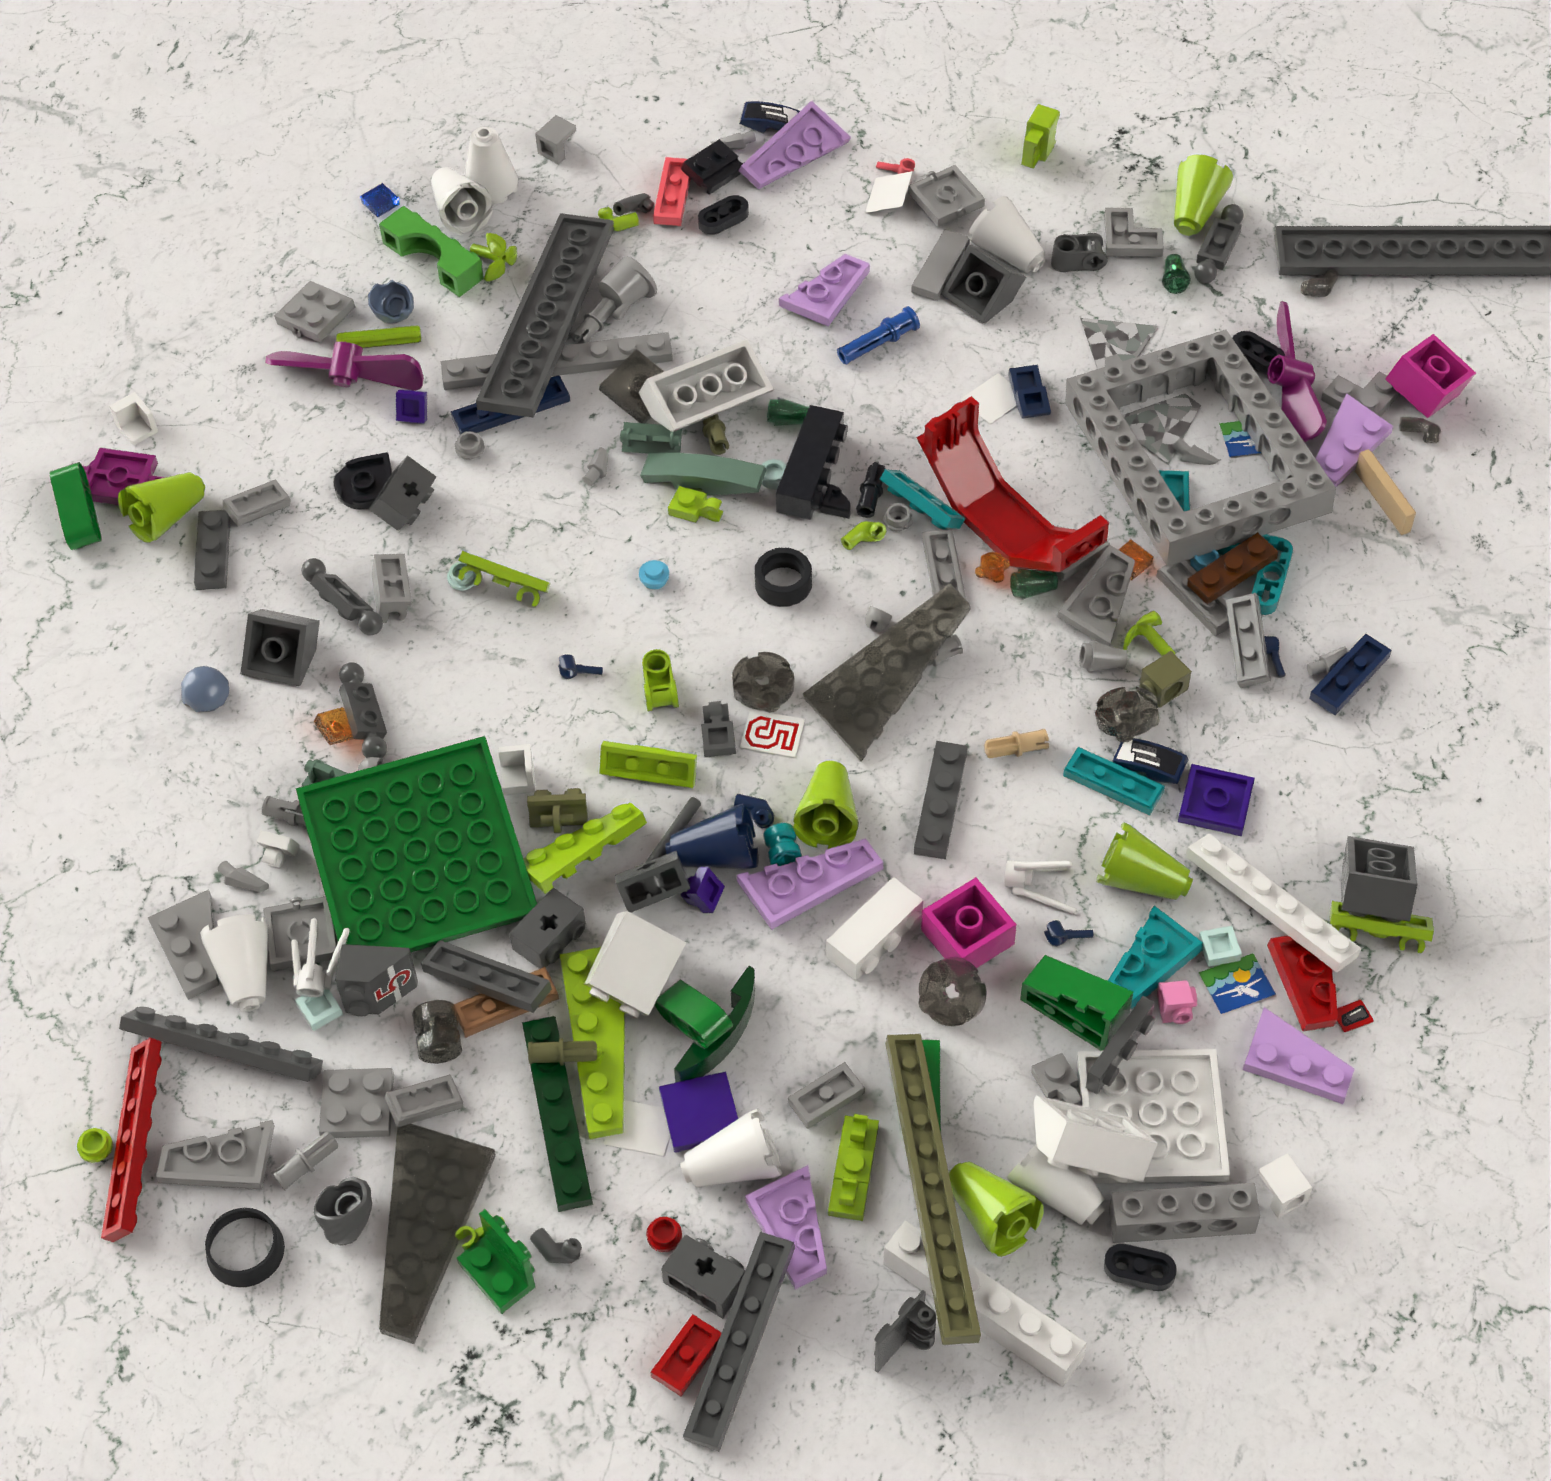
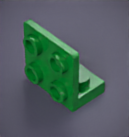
M484 1209L479 1213L485 1236L459 1255L457 1262L498 1311L503 1314L535 1288L533 1278L535 1269L529 1261L532 1255L527 1247L520 1240L514 1242L509 1237V1228L500 1216L495 1215L492 1217Z

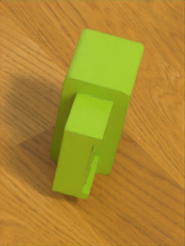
M1041 104L1036 106L1027 122L1021 165L1034 169L1039 160L1044 162L1047 160L1056 144L1055 135L1060 111Z

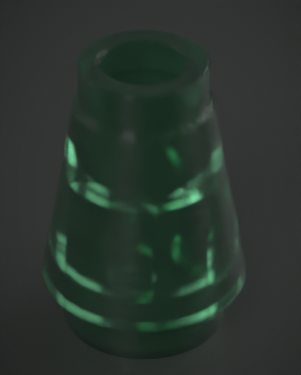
M1171 254L1165 259L1162 284L1172 294L1182 293L1187 289L1191 278L1181 256Z
M777 397V400L769 399L767 422L774 423V426L803 424L809 407Z
M1019 569L1018 572H1013L1010 577L1011 592L1014 597H1020L1021 599L1056 590L1058 587V578L1055 572Z

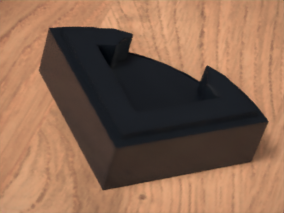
M829 484L821 504V513L850 519V501L839 487Z

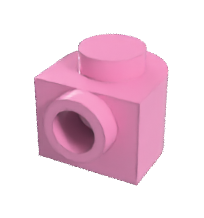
M1187 980L1159 983L1157 997L1162 1022L1184 1024L1193 1019L1192 1008L1197 1006L1195 987H1190Z

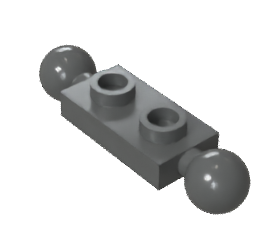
M1236 204L1227 205L1222 210L1221 218H1214L1197 254L1196 263L1198 264L1195 267L1194 275L1200 283L1207 284L1216 278L1217 269H1224L1241 233L1242 224L1240 223L1243 220L1244 214L1241 207Z
M311 558L304 562L301 568L303 577L311 582L310 584L319 592V596L323 600L330 602L338 609V614L341 617L350 621L358 619L359 629L366 635H375L381 631L383 626L382 617L377 612H374V609L337 575L326 574V567L321 560Z
M354 662L346 663L339 672V678L342 682L339 692L353 739L364 740L361 750L365 758H383L387 752V745L383 740L387 730L373 685L362 683L364 670L359 664Z

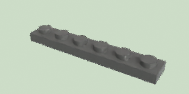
M136 1007L134 1010L121 1016L120 1030L148 1038L151 1037L159 1041L309 1082L319 1075L322 1070L323 1060L312 1057L310 1052L285 1050L280 1048L281 1046L278 1043L271 1041L260 1043L249 1040V1036L236 1032L224 1033L218 1031L216 1026L210 1024L195 1025L186 1022V1018L182 1016L156 1014V1011L149 1007Z
M763 1232L759 1233L684 1431L683 1438L685 1441L720 1452L795 1250L794 1242Z

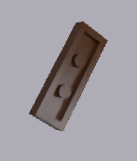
M1257 532L1190 576L1187 586L1208 605L1275 561L1278 557V550Z

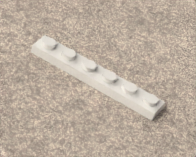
M1210 833L1187 848L1186 858L1335 972H1339L1359 957L1361 948Z

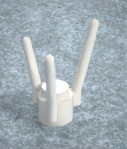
M1007 860L1005 886L1013 887L1012 895L1025 896L1073 915L1078 912L1076 908L1025 889L1026 885L1032 886L1034 871L1066 870L1072 867L1073 863L1071 861L1020 862Z
M316 918L311 919L307 964L303 965L302 970L298 942L295 939L291 941L294 969L293 987L296 988L297 994L305 997L323 996L324 989H331V981L339 962L341 946L347 942L350 933L349 928L343 930L326 974L323 972L322 966L314 964L317 938Z

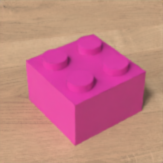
M1432 334L1402 355L1385 380L1415 406L1419 412L1426 418H1429L1458 397L1476 372L1437 336Z
M977 877L922 910L921 931L960 978L1015 945L1017 924Z

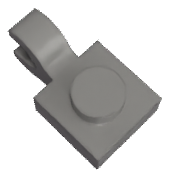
M1063 1053L1032 1065L1031 1073L1046 1098L1057 1096L1059 1101L1079 1105L1078 1102L1081 1101V1097L1075 1089L1078 1087V1078Z

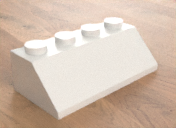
M746 339L647 378L639 391V395L651 417L674 432L768 394L774 388Z

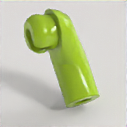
M609 207L598 210L600 219L614 221V231H622L639 225L636 212L618 217L613 215V211Z
M864 521L843 536L841 543L847 550H851L861 541L878 542L882 540L887 530L881 522Z

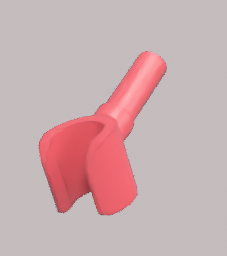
M909 158L902 159L900 165L878 161L876 168L900 174L914 171L915 162Z

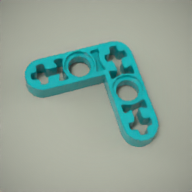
M1265 534L1262 537L1275 549L1282 551L1279 562L1273 561L1257 573L1252 594L1256 593L1259 597L1261 615L1272 614L1276 611L1293 554V546L1287 539ZM1237 543L1235 545H1231L1216 551L1218 552V554L1224 555L1225 553H1227L1228 551H1230L1231 549H1233L1241 543ZM1266 572H1275L1279 575L1280 578L1277 580H1269L1265 578L1263 574ZM1264 590L1270 591L1267 602L1261 601Z

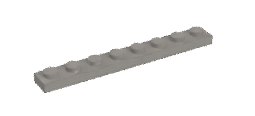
M669 332L564 345L552 376L673 361ZM497 354L441 361L444 390L483 385Z

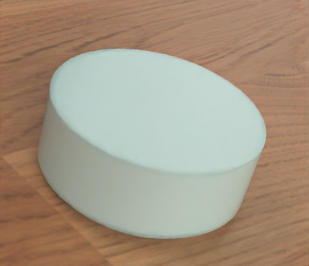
M775 459L765 461L761 464L767 469L762 485L769 489H777L786 464Z

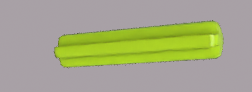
M415 325L338 333L336 335V342H349L362 348L419 343L422 337L420 327Z

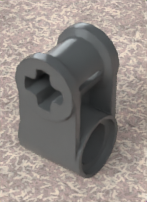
M1097 233L1059 235L1054 240L1051 258L1052 267L1056 271L1065 273L1102 269L1108 262L1107 255L1102 250V236Z

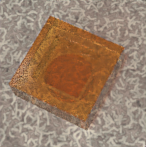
M1129 540L1118 549L1135 560L1131 581L1153 564L1154 556L1133 540Z
M343 707L318 713L313 722L329 745L353 739Z

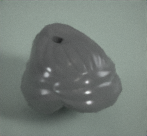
M354 1176L345 1178L338 1186H327L317 1198L314 1206V1217L324 1230L325 1238L331 1244H351L357 1240L365 1228L372 1209L371 1188L367 1181Z

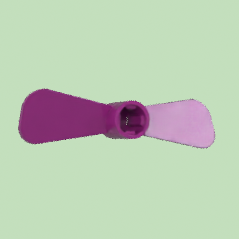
M1281 301L1277 313V335L1285 356L1277 355L1272 359L1268 368V380L1272 384L1282 386L1281 409L1302 440L1307 442L1323 432L1327 419L1311 387L1315 380L1312 364L1295 358L1289 306L1287 302Z
M335 342L332 358L291 351H279L267 355L265 363L269 365L330 369L328 377L333 380L334 385L340 387H350L351 384L357 383L359 377L416 391L422 388L424 381L421 365L415 358L406 354L362 356L363 348L349 342Z

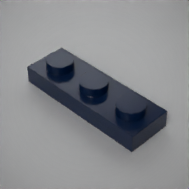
M1365 634L1311 691L1309 699L1336 716L1389 659L1392 650L1368 634Z

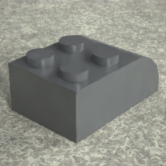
M1347 836L1341 875L1342 910L1359 917L1367 916V914L1381 916L1382 919L1389 922L1410 921L1418 885L1414 847Z

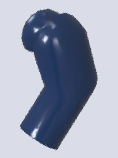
M743 794L736 795L734 806L744 804V807L747 806L752 819L758 827L768 828L773 824L774 813L766 800Z

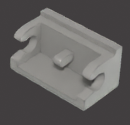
M374 554L372 582L376 612L382 617L383 623H387L389 613L394 611L398 612L399 620L402 621L406 618L408 605H411L412 602L405 554Z

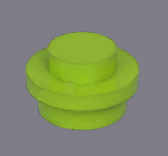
M98 1128L84 1131L77 1143V1151L80 1157L91 1163L104 1160L113 1148V1141L109 1133Z

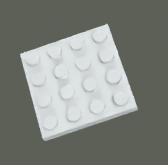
M1216 1049L1135 1050L1128 1061L1123 1059L1118 1065L1119 1073L1114 1082L1109 1087L1104 1085L1098 1094L1085 1087L1088 1071L1103 1051H1078L1077 1062L1081 1106L1124 1116L1157 1142L1144 1181L1139 1182L1129 1179L1128 1183L1229 1181L1230 1170ZM1099 1172L1098 1176L1090 1175L1095 1184L1122 1183L1110 1178L1105 1173Z

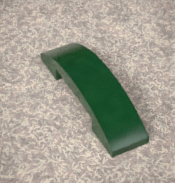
M748 966L730 991L731 1007L734 1009L729 1014V1018L733 1023V1027L706 1049L692 1043L674 1068L675 1083L703 1077L720 1064L735 1047L747 1027L753 1010L755 968Z

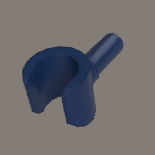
M1264 636L1267 655H1271L1278 678H1282L1286 674L1280 661L1279 639L1275 636Z
M570 654L559 657V671L565 679H571L577 673L598 675L603 673V667L576 664L574 656Z
M1058 920L1049 922L1046 925L1048 930L1044 931L1048 942L1052 946L1062 945L1067 939L1093 938L1094 935L1093 930H1064L1061 922Z

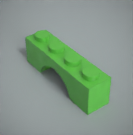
M402 206L379 223L383 244L401 257L413 253H426L438 258L437 269L440 284L458 297H461L484 279L480 257L476 253L462 247L456 239H451L442 233L437 226H432L426 222L417 212H412L405 206Z

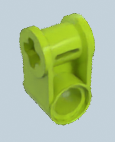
M660 649L648 651L642 659L647 711H653L655 707L672 705L674 708L679 707L676 682L673 679L669 655Z

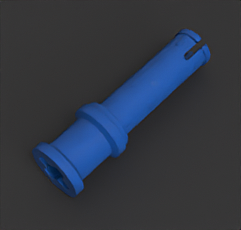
M906 306L896 316L884 318L879 327L837 348L839 359L843 364L847 365L849 362L887 341L896 342L906 332L918 330L920 322L915 311L911 307Z

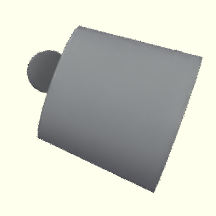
M628 256L623 257L598 283L601 296L614 301L616 309L613 317L616 320L622 319L629 307L641 298H651L657 294L656 283L649 272L639 262Z

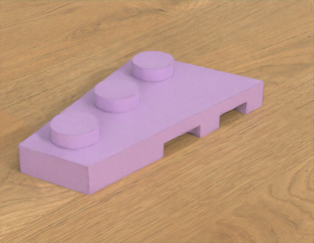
M1265 1007L1263 1008L1243 1070L1343 1104L1354 1068Z

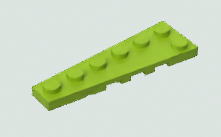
M601 947L560 954L573 1041H595L597 1044V1059L595 1061L577 1062L589 1139L624 1133L625 1013L619 1010L621 1003L609 998L608 1002H604L589 994L591 987L584 984Z

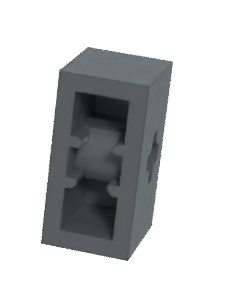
M407 455L395 468L369 510L398 531L406 523L412 525L421 512L417 507L421 502L425 504L434 492L431 485L437 476Z
M677 851L615 875L616 885L625 907L630 913L690 889L689 880Z
M553 888L509 933L512 949L539 969L547 967L550 963H555L560 958L564 948L572 940H577L584 932L586 927L584 909Z
M686 1234L661 1268L663 1283L722 1319L732 1307L745 1273L743 1265L731 1256L724 1258L714 1252L713 1247L701 1238L694 1240Z

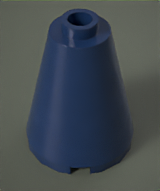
M744 804L731 807L670 835V842L665 844L666 854L677 851L683 867L752 869L757 868L759 863L758 847L753 848V838L756 837L749 809L747 806L744 807Z

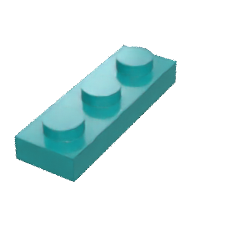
M885 469L880 480L888 485L887 490L890 493L907 499L910 502L909 506L913 510L921 514L926 513L932 518L931 522L936 527L942 530L961 528L966 518L902 471Z

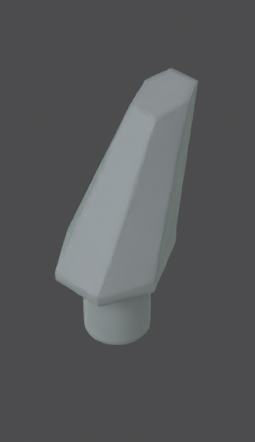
M751 130L743 134L736 133L720 140L730 149H744L746 144L756 141V137Z
M1181 437L1172 445L1182 455L1179 459L1181 461L1203 465L1216 464L1220 461L1195 444L1190 447Z
M599 447L587 466L589 471L583 477V481L589 486H592L598 478L602 479L606 476L608 453L604 448Z
M1345 646L1319 656V661L1307 664L1309 675L1313 676L1323 672L1327 675L1348 653Z
M223 861L218 866V871L225 876V885L256 892H264L269 889L267 882L243 867L234 868L228 861Z

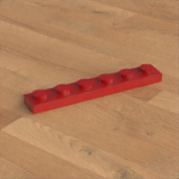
M151 1037L131 1048L101 1239L115 1242L133 1233L137 1223L136 1207L138 1197L142 1191L141 1175L143 1164L147 1158V1136L152 1126V1118L150 1117L152 1103L157 1094L155 1083L157 1071L162 1061L160 1056L162 1042Z

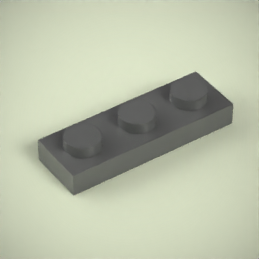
M225 510L198 512L194 571L196 590L227 588L231 517Z
M1142 996L1088 1071L1085 1088L1098 1094L1104 1085L1109 1087L1114 1082L1119 1073V1068L1117 1067L1123 1059L1128 1061L1138 1045L1135 1041L1141 1034L1146 1036L1153 1027L1156 1020L1152 1016L1155 1002Z

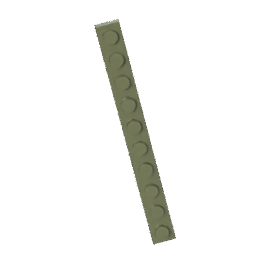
M921 1034L887 1035L885 1045L942 1345L979 1343L981 1332Z

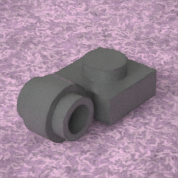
M721 701L708 702L709 705L703 706L704 724H701L704 757L736 754L733 721L729 720L728 703L721 704Z

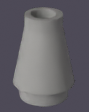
M1091 640L1089 643L1081 645L1079 664L1081 668H1087L1088 672L1114 668L1124 669L1127 664V650L1117 649Z

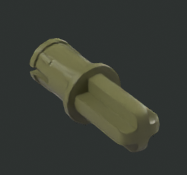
M718 414L702 420L704 425L702 432L709 440L711 451L717 455L725 453V449H729V443L725 436V424L719 419Z
M559 1038V1042H528L529 1064L560 1062V1066H564V1062H587L597 1059V1044L595 1041L564 1042L563 1038Z

